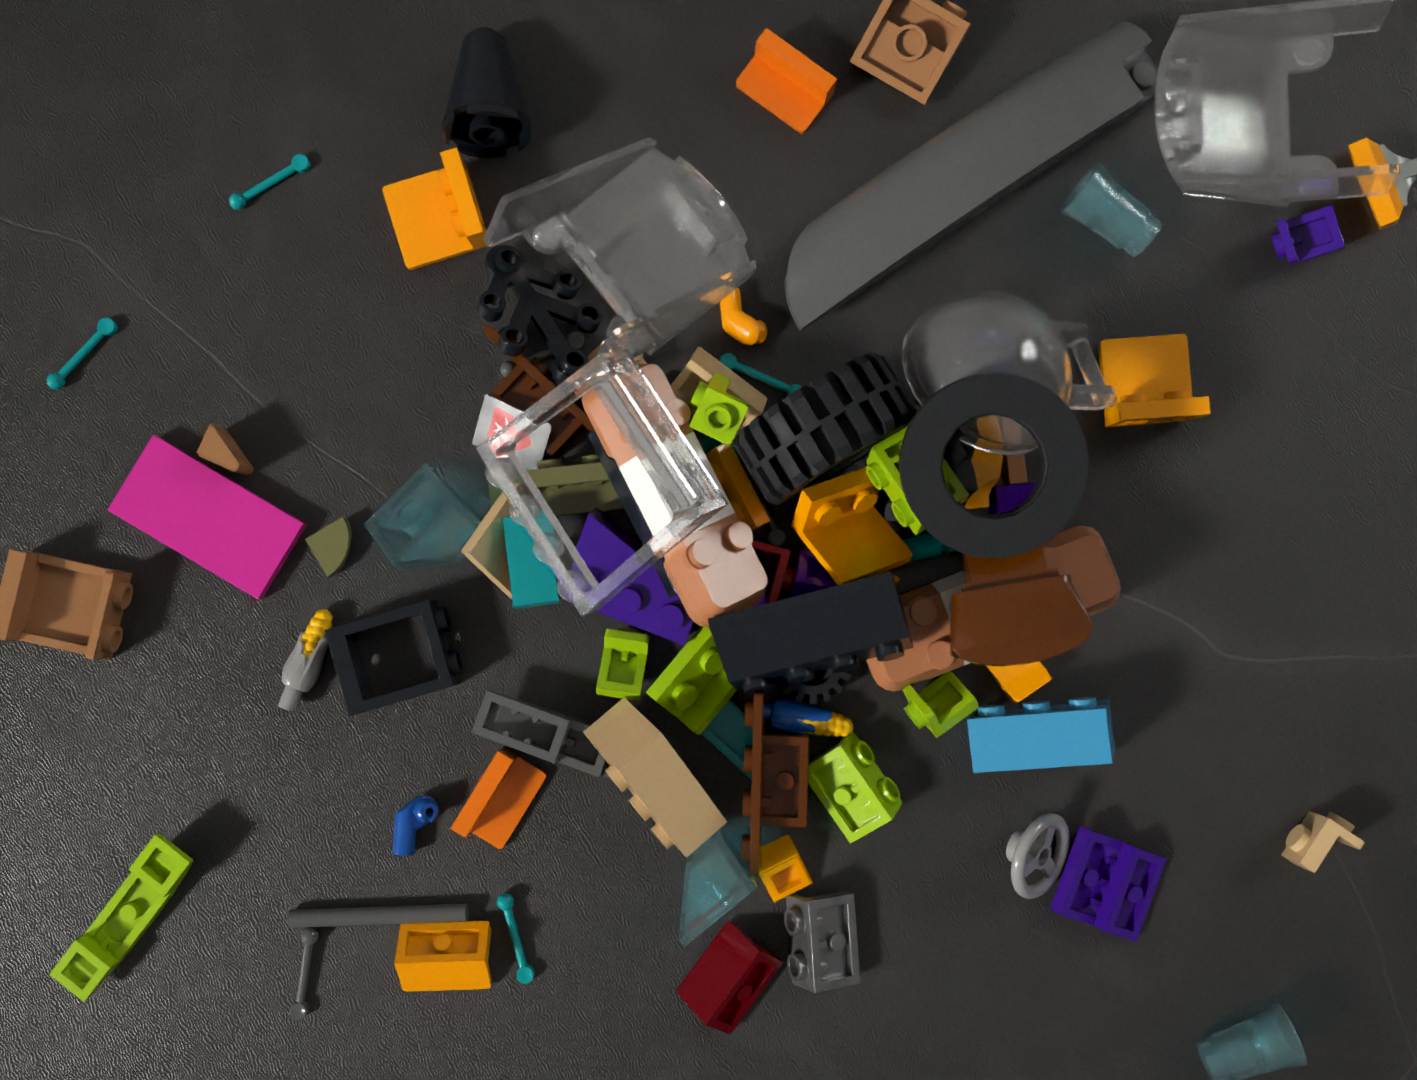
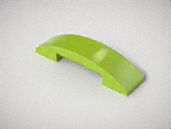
M160 833L155 834L128 869L131 873L85 934L72 943L49 975L83 1002L88 1000L153 923L182 882L194 860Z

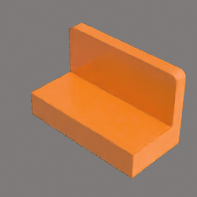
M766 28L756 41L754 57L737 78L736 87L800 134H804L833 96L837 78Z
M501 748L497 751L450 829L464 838L472 832L496 848L502 849L547 778V773L508 748Z

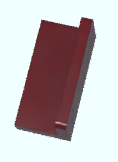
M728 921L680 984L677 993L705 1025L731 1035L784 962L774 952L755 944L736 924Z

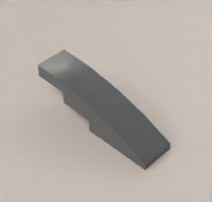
M486 690L471 733L551 763L559 762L596 777L604 776L611 779L605 772L610 765L583 733L591 723Z

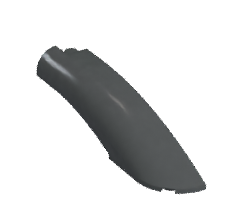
M1121 21L1110 25L952 123L816 217L806 226L793 245L789 254L790 258L785 277L786 300L800 331L937 246L946 237L1058 161L1152 103L1169 87V84L1145 51L1153 42L1147 33L1130 22Z

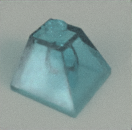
M424 463L364 523V526L391 564L398 570H407L460 562L465 557L461 552L462 548L477 529L482 519L427 463Z
M721 829L686 858L678 940L684 947L757 888L755 876L749 874L750 865L748 862H742L740 852Z

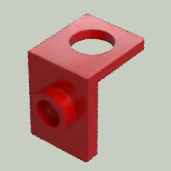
M753 540L751 545L754 550L778 556L766 604L778 601L780 592L788 594L791 586L794 568L787 567L791 550Z

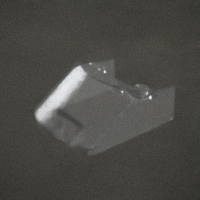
M1313 0L1181 15L1161 56L1155 88L1154 115L1162 157L1169 173L1183 194L1288 207L1290 202L1385 195L1400 175V164L1337 168L1331 159L1322 155L1290 157L1288 75L1310 73L1324 67L1333 54L1334 36L1379 31L1394 0Z
M650 137L503 195L483 239L490 248L522 234L533 248L543 254L555 255L566 251L617 315L610 321L607 327V339L587 370L593 379L646 351L651 356L746 282L757 268L755 260L750 262L744 246L748 240L747 235L738 218L721 194L697 169L681 156H678L674 161L656 150L655 147L658 142Z

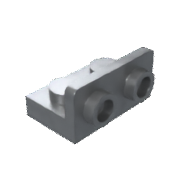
M840 891L807 898L796 894L788 895L786 897L787 909L784 913V924L789 936L790 955L787 959V968L792 978V983L813 993L860 984L854 893Z

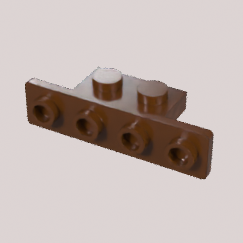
M487 324L482 331L498 347V340L504 327L496 332ZM507 338L512 343H519L515 339ZM522 355L508 356L517 365L489 396L551 425V432L545 450L553 458L583 426L590 433L594 430L588 416L582 411L584 408L582 399L572 389L565 388L561 392L549 381L552 378L551 370L537 357H534L529 362Z
M766 691L754 692V699H746L745 726L753 727V745L745 744L744 772H752L751 790L744 789L743 817H751L750 835L743 834L741 859L742 862H750V876H759L761 870L763 826L807 828L809 735L765 733Z

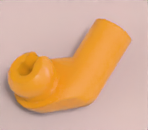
M726 288L720 290L719 300L724 331L744 345L750 346L764 342L768 335L767 325L762 320H756L742 311L740 289Z

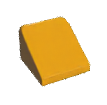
M1040 661L1002 667L985 665L1009 701L1014 703L1020 702L1052 680L1051 675Z
M784 835L762 846V866L759 876L774 903L813 884L790 835Z

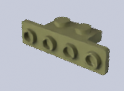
M598 455L581 457V464L564 466L563 459L538 461L537 469L526 470V475L493 478L488 481L490 507L493 506L506 486L514 487L520 492V516L548 512V517L590 513L596 507L601 511L624 509Z

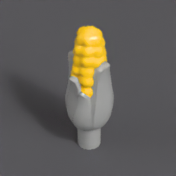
M326 609L318 610L311 619L310 624L306 627V631L300 632L298 641L283 667L282 682L286 686L277 705L278 707L294 712L302 692H309L317 682L329 646L325 630L332 628L333 616L330 611Z

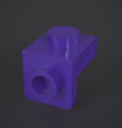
M1332 205L1286 220V218L1277 220L1279 232L1271 234L1278 259L1287 256L1290 266L1345 249Z

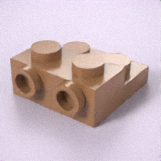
M883 0L850 62L925 105L971 26V23L964 20L968 12L948 0H944L942 6L931 0Z

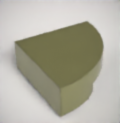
M341 517L305 539L327 577L335 575L346 562L352 539L350 523L347 517Z

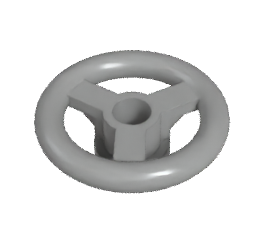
M1055 813L1043 814L1033 820L1026 829H1017L1008 841L1006 857L1008 861L1012 862V885L1017 894L1023 898L1034 899L1046 893L1056 882L1063 870L1069 851L1070 835L1068 826L1060 815ZM1054 832H1056V846L1053 858L1051 859L1050 845ZM1035 869L1041 870L1044 875L1036 883L1028 885L1025 877Z

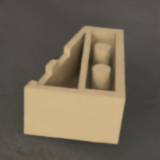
M625 697L583 731L585 736L610 765L605 770L607 775L622 792L628 788L633 794L628 801L645 822L650 817L656 822L651 831L667 850L675 845L687 858L727 823L721 812L664 735Z

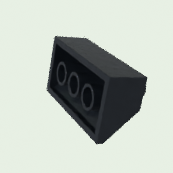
M891 572L708 619L709 628L729 683L737 691L744 690V694L748 695L754 694V692L768 691L771 689V683L787 679L788 683L791 684L806 682L815 678V672L831 668L835 673L850 671L860 666L859 661L877 657L878 661L895 660L905 655L904 650L914 648L901 596Z

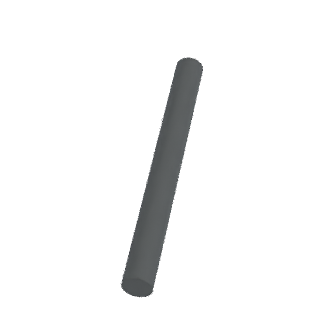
M468 903L289 910L287 923L289 928L463 922L468 921L469 909Z

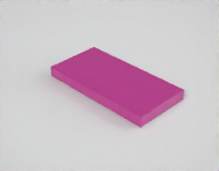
M156 435L151 437L107 509L109 512L256 599H263L308 525Z

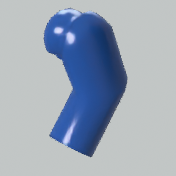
M431 796L415 797L397 811L393 835L392 853L394 855H414L416 831L437 819L439 806Z

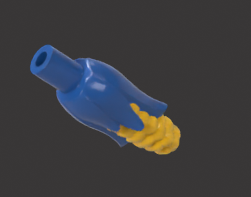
M776 698L773 700V703L766 702L765 720L769 721V727L775 731L787 734L832 735L835 737H845L853 731V723L850 718L836 714L831 710L818 708L791 698Z

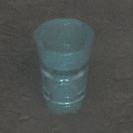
M1100 162L1096 163L1083 176L1059 210V213L1081 223L1103 237L1117 249L1123 248L1133 257L1138 256L1144 251L1162 227L1161 222L1150 214L1151 210L1119 184Z
M1275 1003L1257 1015L1231 1027L1211 1033L1210 1038L1196 1042L1199 1056L1211 1080H1244L1281 1069L1307 1066L1306 1054L1299 1036L1279 1003Z

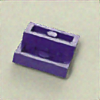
M1080 826L1050 910L1061 916L1093 925L1106 933L1137 942L1167 858Z

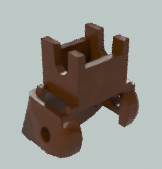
M1042 546L1032 551L1006 558H981L959 552L965 584H962L961 592L952 595L949 604L950 655L952 657H959L976 665L999 667L1024 665L1055 658L1077 648L1090 637L1093 624L1072 584L1071 576L1060 575L1057 568L1047 570Z

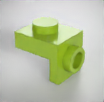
M714 372L708 385L701 381L699 382L689 403L690 407L696 409L689 427L726 445H730L748 411L749 404L726 393L731 379Z
M620 627L616 630L606 629L603 655L596 686L597 695L622 699L625 697L628 700L640 701L649 651V635L641 634L640 631L630 627Z
M951 671L944 673L918 693L910 684L902 689L909 703L904 707L909 718L918 729L926 725L936 738L979 708L976 698Z

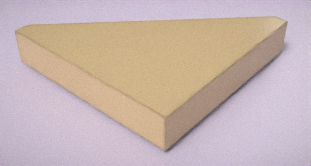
M506 486L461 552L512 599L502 518L520 516V492L514 487Z

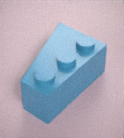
M1080 697L1069 699V704L1051 706L1050 701H1032L1022 703L1023 709L1006 711L1004 704L979 706L978 714H972L967 719L973 773L1113 764L1116 750L1109 699L1096 700V697Z

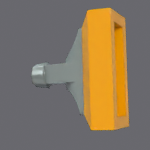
M1368 138L1348 145L1349 154L1379 230L1397 224L1403 208L1408 206L1409 190L1417 181V158L1408 159L1390 151L1384 144L1378 145Z

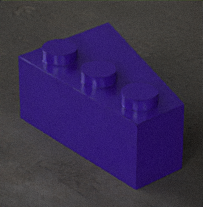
M599 508L593 509L587 516L558 597L685 645L693 620L687 614L678 594L669 598L645 548L639 544V541L614 524Z

